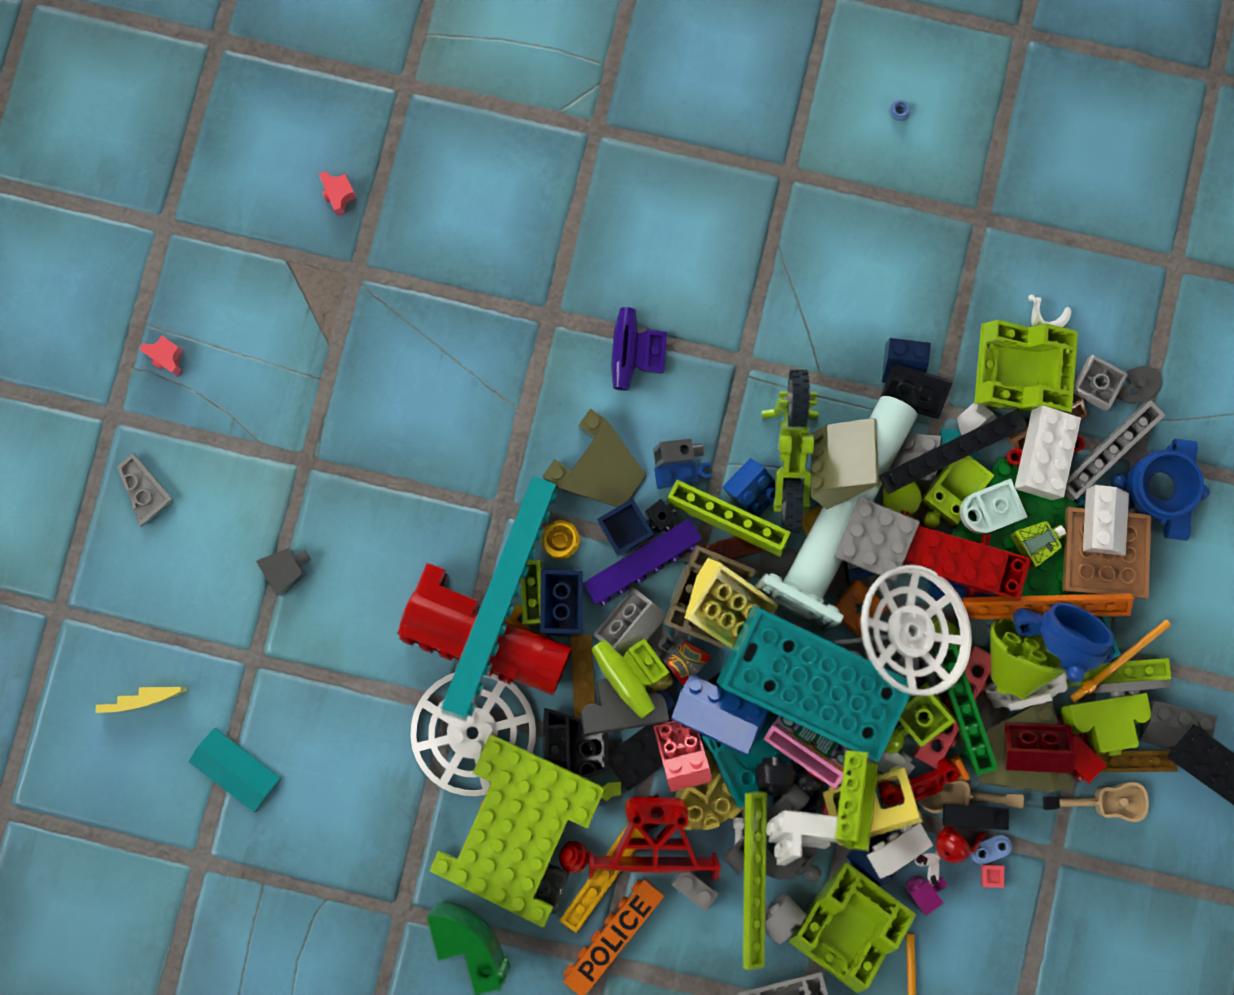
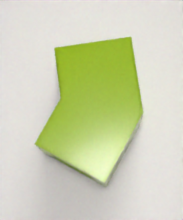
M621 781L607 782L603 786L606 789L602 798L606 802L612 796L622 795Z

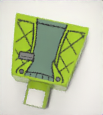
M1046 521L1017 530L1010 537L1021 556L1031 558L1028 568L1032 570L1062 547L1059 539L1066 536V531L1061 525L1051 528Z

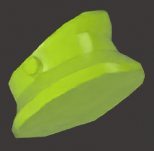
M914 482L889 495L885 487H883L882 505L885 508L897 513L905 510V512H910L908 517L914 516L922 501L921 491Z

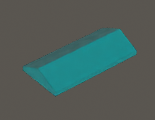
M213 728L203 739L188 761L254 813L281 779L216 728Z

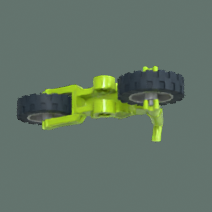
M790 370L787 391H779V398L774 409L761 411L762 419L782 417L784 415V421H781L778 441L780 461H783V464L776 471L774 511H781L782 528L791 533H800L802 512H809L811 473L805 468V462H808V454H813L814 437L813 434H809L807 423L808 418L818 419V412L811 411L813 406L818 404V392H809L810 383L807 370Z

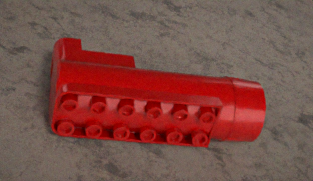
M426 563L417 587L405 607L396 634L400 636L399 640H402L401 642L413 646L414 643H417L421 650L433 654V651H437L441 658L452 661L454 658L460 661L479 613L480 604L478 600L445 588L444 585L449 576L446 570ZM505 621L504 624L507 625L504 636H499L497 644H500L495 657L491 656L489 663L492 666L488 676L491 677L492 674L498 676L499 681L510 685L511 682H519L529 688L532 687L554 695L565 670L572 647L552 640L548 636L534 633Z

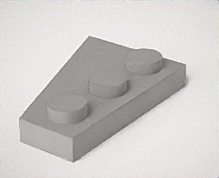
M132 453L117 466L140 527H143L174 501L136 454Z

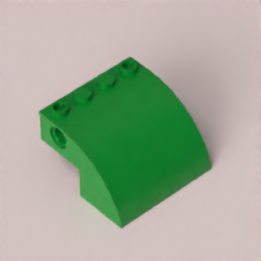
M437 902L427 916L437 960L440 961L464 954L474 995L501 990L503 984L506 983L505 979H507V974H509L511 967L508 956L504 957L500 942L493 929L476 912L465 906L452 902Z

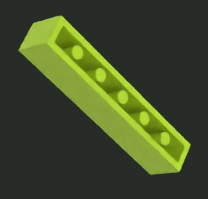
M676 480L667 497L668 504H671L672 507L781 557L790 539V531L679 480Z

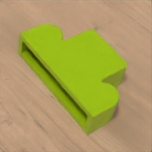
M1147 693L1060 707L1064 725H1071L1072 734L1086 732L1089 748L1095 754L1109 752V756L1123 754V749L1138 747L1139 742L1135 724L1145 723L1151 717Z

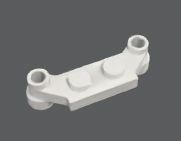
M1066 672L1029 695L1027 700L1020 699L1009 693L1007 695L1001 694L996 690L997 685L994 682L986 686L985 692L994 708L1007 707L1012 711L1036 704H1044L1053 701L1052 698L1056 694L1065 692L1068 689Z

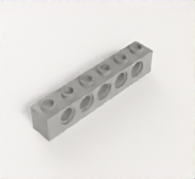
M1151 400L1142 404L1069 473L1064 496L1071 501L1080 497L1087 488L1153 428L1165 414Z

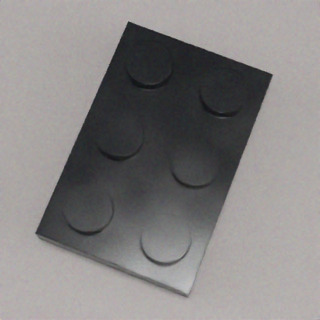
M892 363L880 397L889 396L896 398L911 406L916 413L939 420L953 381Z

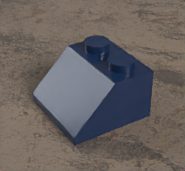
M889 338L885 344L881 383L886 382L892 363L927 372L931 343Z
M888 832L870 837L869 851L851 849L846 856L864 876L878 886L892 879L896 872L880 879L867 855L874 851L872 848L874 845L882 841L884 843L888 842L886 840L890 836Z

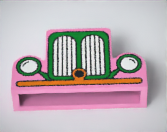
M779 715L763 740L836 789L842 781L845 753L835 750L839 743Z

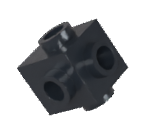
M662 499L658 500L644 513L648 517L647 523L653 531L658 530L662 532L665 530L667 532L676 525L674 523L677 518L675 516L676 510L671 504L666 505ZM659 515H664V516H665V519H664V520H660V519L658 518V516H659Z

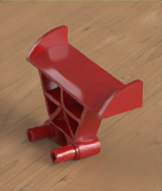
M630 798L625 803V812L629 823L613 856H594L593 851H589V879H594L595 869L639 873H679L711 870L710 877L712 881H717L721 870L716 852H711V857H695L684 831L689 822V811L685 801L680 798ZM655 807H660L662 809V811L658 814H653L651 812L652 809ZM643 824L668 825L654 838ZM635 829H637L644 838L631 837ZM679 829L682 838H670ZM625 849H652V856L622 855ZM658 849L687 850L690 857H658Z

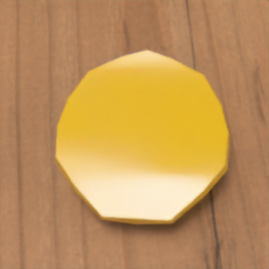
M557 520L544 527L541 545L542 550L552 559L561 560L571 557L578 549L581 540L574 524Z

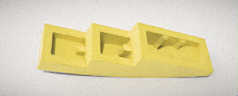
M139 687L138 696H117V704H97L96 713L120 712L148 707L186 692L187 687Z

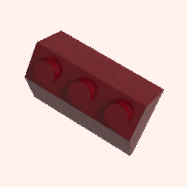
M1005 722L1004 757L1006 770L1073 774L1075 748L1071 725Z

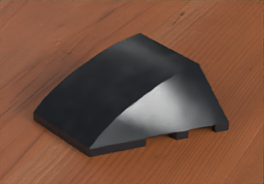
M544 707L542 727L544 759L584 778L609 770L608 732L583 736L580 718Z

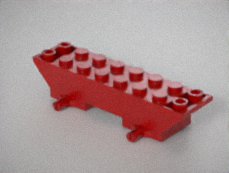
M901 510L900 514L904 515L905 513V516L908 517L910 512ZM918 526L902 566L914 565L931 569L937 573V576L943 577L948 582H951V584L961 586L967 590L965 597H974L975 593H985L1020 600L1031 558L990 547L991 535L982 534L981 543H976Z

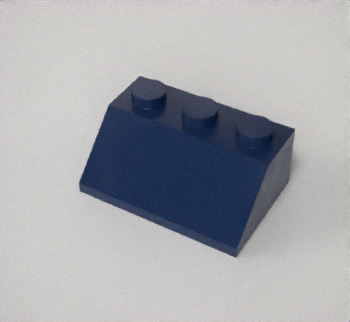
M541 569L540 633L554 636L579 637L582 634L583 571Z

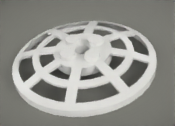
M908 565L887 571L871 586L862 608L861 629L867 654L883 679L896 689L916 696L937 694L956 683L968 663L972 638L967 611L952 585L943 577L937 576V573L931 569ZM903 573L912 574L909 587H899L889 592L885 582L887 578ZM922 576L932 581L945 595L938 601H935L928 593L917 588L919 577ZM879 586L883 598L876 608L873 619L868 617L869 606ZM907 593L906 606L898 608L893 597L898 594ZM916 596L930 605L926 611L915 606ZM950 602L958 618L960 636L949 635L947 621L941 610ZM886 604L892 613L888 623L880 621L882 610ZM935 614L940 624L941 633H935L931 617ZM868 627L874 628L875 641L881 653L878 659L870 642ZM909 627L914 631L913 637L909 634ZM879 630L888 632L891 644L886 649H884L881 642ZM934 641L941 642L939 653L935 659L929 653ZM948 643L959 644L960 652L952 672L948 674L940 664L946 656ZM896 651L904 656L905 668L899 666L890 658ZM921 656L929 665L924 669L914 670L913 658ZM886 662L895 671L906 675L908 688L897 683L883 669ZM934 671L943 680L932 688L919 690L916 687L915 677L925 676Z
M454 673L435 682L419 700L411 722L410 737L412 749L422 771L439 787L463 796L486 795L490 782L473 774V771L457 768L460 761L465 757L474 759L477 764L489 735L498 736V730L510 728L509 742L515 745L517 738L516 726L528 722L530 731L527 751L533 753L536 742L535 716L524 693L512 682L509 685L499 681L498 676L495 674L487 677L498 681L492 692L482 690L480 696L487 697L488 699L482 709L475 708L473 716H468L466 722L442 714L441 706L443 701L436 706L429 702L428 698L440 686L452 680ZM505 686L512 690L519 698L526 711L525 715L514 717L509 706L499 697ZM495 702L503 709L508 719L499 722L495 721L489 713ZM424 708L433 714L429 724V740L417 743V723L420 712ZM440 718L448 723L447 735L435 738V726L437 719ZM469 727H476L479 734L477 738L471 739L467 736ZM450 744L451 748L456 752L450 763L444 759L437 746ZM432 749L438 762L446 768L441 779L437 778L428 769L419 751ZM453 774L463 777H479L482 789L464 790L453 787L448 783Z

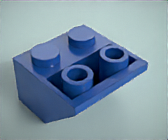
M750 458L722 488L744 511L759 517L775 499L776 481L765 467Z

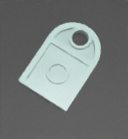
M1011 479L967 496L960 507V517L963 524L968 530L977 534H986L1027 518V514ZM969 511H973L976 514L977 519L975 522L968 518Z

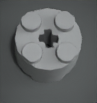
M782 892L776 898L774 904L769 902L765 906V933L776 944H781L793 934L791 931L796 927L797 923L801 925L806 917V913L785 892Z

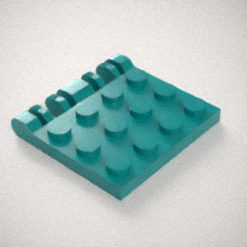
M770 710L767 712V722L748 756L707 736H701L737 808L745 806V793L760 791L754 773L757 762L762 763L763 758L773 757L779 758L780 763L788 765L790 761L794 765L797 764L794 760L763 740L779 716Z

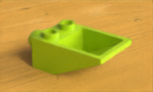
M970 456L946 466L922 496L921 504L932 511L924 516V525L927 528L934 529L939 526L940 518L950 526L958 524L961 520L960 507L963 500L967 496L983 490L994 477V474ZM936 495H939L942 499L938 500Z

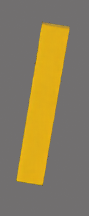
M626 827L605 856H613ZM635 829L631 838L644 837L637 829ZM625 849L622 856H632L636 849ZM595 869L594 879L586 881L559 921L577 933L620 871Z

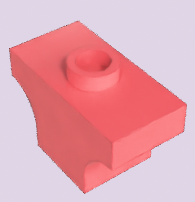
M327 171L320 173L319 176L325 188L322 193L326 202H331L337 216L345 214L346 204L356 199L346 174L333 177Z
M161 336L154 344L143 343L139 350L153 359L151 363L160 370L164 367L176 376H179L182 372L179 366V358L184 351L164 336Z

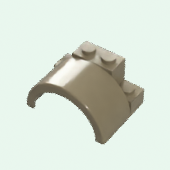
M695 545L687 565L684 564L669 601L671 606L663 624L724 648L725 644L685 618L696 577L708 558L723 564L747 582L753 578L755 569Z

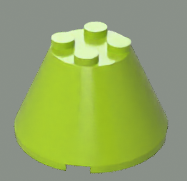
M1013 618L1000 619L998 622H993L990 628L991 679L997 685L996 690L1004 695L1009 693L1020 699L1027 700L1029 695L1067 672L1061 667V659L1047 650L1042 634L1020 636L1016 632Z

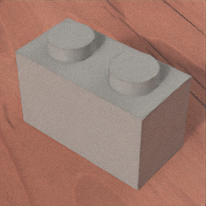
M693 871L679 872L671 880L673 887L705 912L719 895L717 890Z

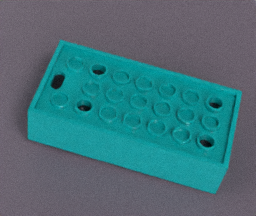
M755 605L752 606L716 681L721 688L856 752L868 753V758L879 762L911 695L890 685L878 673L870 660ZM883 667L888 675L897 683L908 688L907 678Z

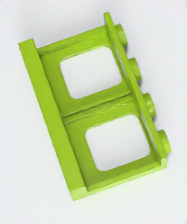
M846 751L835 834V839L847 849L869 851L878 764L867 762L868 753Z

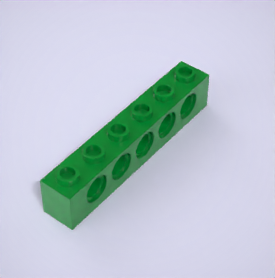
M956 644L948 646L946 656L940 664L948 674L952 672L958 659L959 652ZM939 649L933 652L935 658L939 653ZM964 670L956 683L946 689V693L974 776L998 770Z

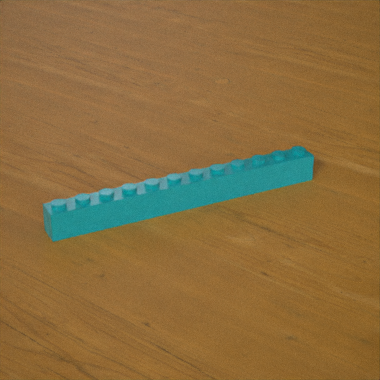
M534 476L531 478L441 706L442 714L465 722L468 716L472 717L476 708V704H473L475 697H480L484 687V684L481 683L484 676L488 677L492 666L489 661L491 656L495 657L500 645L497 644L499 636H504L507 625L504 624L506 617H511L515 606L512 605L514 597H519L522 586L519 585L522 578H526L529 571L527 563L529 559L533 560L537 549L534 547L536 540H541L544 529H541L543 522H548L551 511L548 510L551 503L555 504L558 492H555L556 484Z

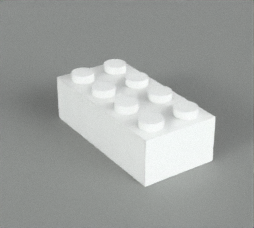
M1046 406L1032 410L1015 489L1049 500L1064 497L1080 426V417Z

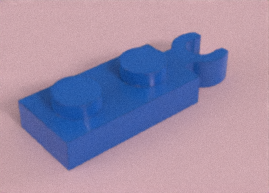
M695 462L654 468L657 489L673 487L676 480L686 484L698 483L697 477L711 478L712 474L703 473V468L710 467V463H702L700 467H696Z

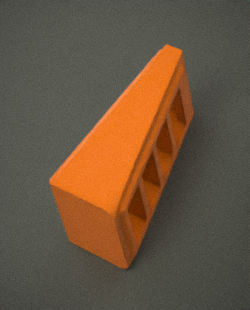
M959 753L947 758L959 770L960 776L958 779H970L968 769Z

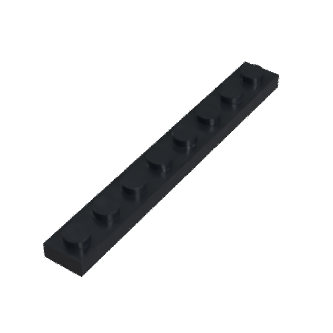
M1018 408L879 475V478L889 495L1025 429L1028 425Z

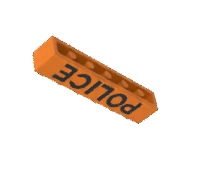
M645 877L641 881L637 879L630 888L632 890L631 894L628 897L623 896L617 904L619 909L615 914L611 912L603 922L605 924L601 931L597 929L590 938L591 944L587 948L583 946L576 955L578 960L574 965L570 963L562 974L565 975L563 983L576 994L586 995L663 899L664 893Z

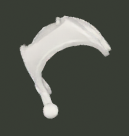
M1028 296L1029 301H1034L1031 326L1047 323L1063 327L1069 321L1071 316V309L1069 307L1064 309L1062 315L1057 320L1051 322L1044 321L1040 314L1041 297Z

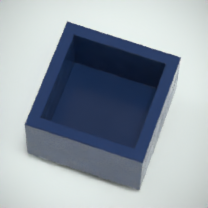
M634 499L597 518L599 526L617 557L654 536Z

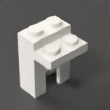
M783 811L769 820L766 832L769 835V842L777 843L774 850L777 865L785 866L800 858L801 846L826 849L830 847V842H838L835 839L838 817Z

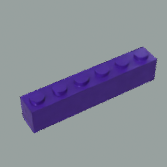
M689 518L583 582V585L595 605L600 604L603 606L612 600L610 596L615 593L621 595L628 591V585L633 582L639 584L646 580V574L651 571L656 574L664 569L665 566L663 564L669 560L674 563L683 557L681 553L689 550V552H692L695 545L700 546L699 542L702 541V538Z

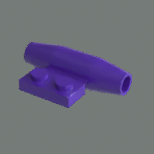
M630 307L619 309L613 333L611 357L613 389L619 391L630 389L635 367L643 372L664 373L667 332L647 330L638 334L636 310Z

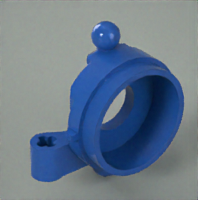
M1174 438L1171 446L1168 445L1166 450L1156 451L1140 458L1129 470L1127 478L1125 475L1116 474L1110 481L1112 487H1117L1121 490L1126 488L1132 504L1139 512L1160 520V523L1164 524V537L1168 539L1187 541L1190 538L1192 510L1200 500L1206 499L1210 494L1209 488L1204 485L1202 472L1196 464L1198 444L1196 441ZM1156 473L1167 474L1174 483V492L1167 500L1156 499L1149 490L1150 478Z
M1056 603L1043 615L1027 609H1018L1013 613L1012 618L1016 632L1024 637L1042 634L1047 650L1061 659V667L1067 671L1066 677L1073 683L1083 680L1084 673L1088 669H1097L1102 664L1110 662L1113 658L1112 650L1114 645L1112 644L1113 635L1100 619L1080 607L1067 603Z

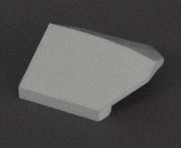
M973 403L956 418V422L958 423L960 434L964 435L997 418L985 406Z

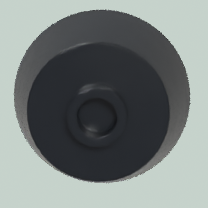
M763 758L762 763L757 762V767L754 769L758 789L767 792L771 796L788 794L797 778L795 773L796 766L790 761L788 765L780 763L779 758Z

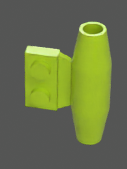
M605 639L596 644L591 650L603 674L621 699L641 719L654 711L655 707L644 686H652L665 677L669 671L647 641L642 639L626 651L624 657Z

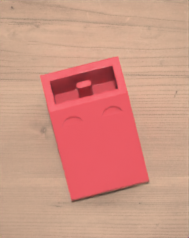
M675 721L653 726L670 792L712 782L709 765L698 732Z

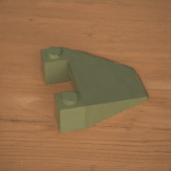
M590 409L578 426L581 431L594 440L572 471L554 459L543 474V478L548 482L556 484V488L560 491L619 507L629 501L646 474L608 420Z
M1053 703L1034 705L1022 709L985 731L998 770L978 775L980 783L1038 793H1048L1074 787L1071 773L1008 771L1005 767V722L1057 724Z

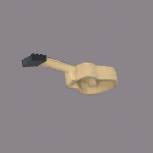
M1125 781L1113 787H1098L1095 791V798L1043 796V809L1047 811L1060 809V807L1095 806L1096 812L1100 816L1106 818L1118 817L1126 821L1138 822L1143 820L1148 813L1149 799L1146 789L1141 784Z

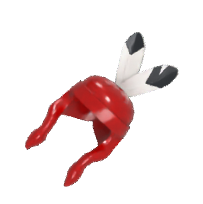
M944 826L938 833L936 839L937 850L934 854H921L915 858V863L920 867L929 866L928 880L932 886H935L939 880V860L942 858L944 861L953 864L965 861L977 851L981 840L985 838L986 832L978 833L974 843L969 847L966 840L959 833L952 830L953 826Z

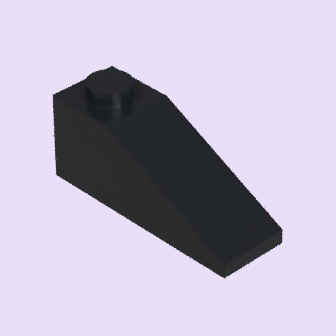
M943 804L942 826L1009 830V809Z

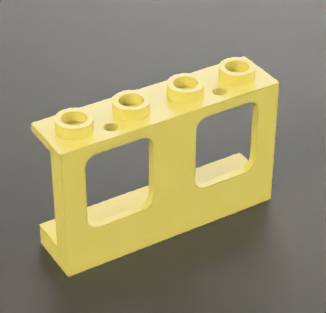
M894 767L888 773L882 775L877 773L876 785L883 781L890 782L899 779L905 802L895 807L881 809L875 790L870 837L923 822L909 782V774L905 768ZM839 785L836 789L829 787L828 791L823 792L828 814L832 817H838L834 798L840 797L841 787Z

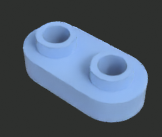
M1000 834L981 840L977 851L970 855V858L975 863L983 865L1005 857L1011 852V841L1006 836ZM1003 842L1004 848L999 850L998 845ZM984 850L985 855L980 858L978 853Z

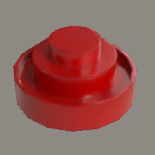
M578 841L567 842L559 854L561 867L570 873L581 872L587 866L589 860L587 847Z

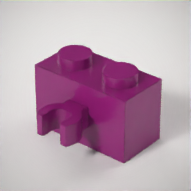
M915 875L906 881L907 885L903 888L916 907L926 916L944 904L937 894L938 891L948 885L943 877L939 876L938 883L935 886H932L921 875L918 877Z

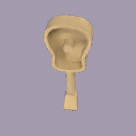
M957 780L953 783L946 782L941 792L919 801L924 810L931 813L943 812V804L969 805V801L1001 803L1006 806L1022 809L1024 796L1022 794L997 795L970 792L967 782Z

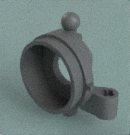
M794 782L788 794L780 796L773 805L767 807L766 827L769 820L783 811L800 812L799 810L809 801L810 796ZM745 807L743 808V811H742V814H743V817H744V818H745ZM766 832L767 876L775 879H789L805 873L806 879L810 882L820 880L822 876L821 869L816 865H812L816 857L817 848L801 846L800 858L785 866L777 865V858L768 850L767 840L769 835ZM745 835L722 858L737 874L744 870Z

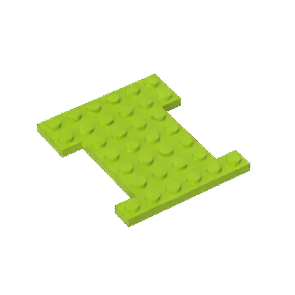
M490 734L473 774L491 782L459 857L457 859L440 850L437 852L429 871L544 928L554 906L536 898L535 895L567 822L570 820L585 828H589L606 788L496 735Z

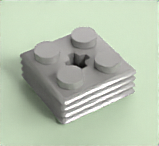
M1092 355L1087 358L1074 382L1073 394L1106 411L1114 403L1128 374ZM1098 379L1101 380L1100 384L1102 386L1098 387L1097 383L1095 382Z

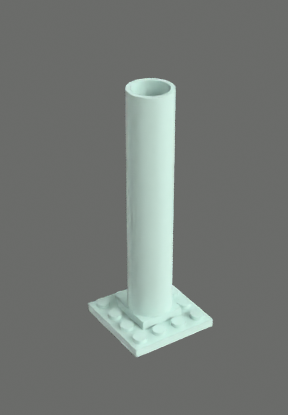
M889 396L880 397L870 418L877 420L879 475L890 470L917 418V413L911 406ZM880 478L879 485L830 509L822 507L784 581L781 582L782 578L773 573L770 575L765 574L754 587L778 603L779 608L823 632L838 625L844 615L840 614V610L832 605H823V597L842 562L841 559L834 556L858 498L861 497L873 502L882 485Z

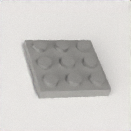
M859 497L834 557L882 576L887 571L902 566L919 521ZM898 574L887 579L895 582Z

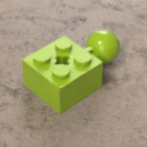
M926 682L918 689L922 690L931 687ZM937 694L927 696L910 695L898 720L901 724L895 727L884 752L893 754L900 751L904 745V737L908 734L923 747L955 722L954 714ZM921 712H927V713H928V716H927V717H925L924 715L920 716V713H921Z

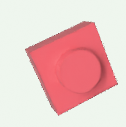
M981 865V886L1004 888V866Z

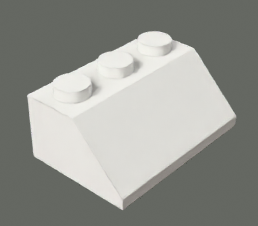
M1094 485L1086 489L1083 551L1126 555L1128 492L1117 487Z

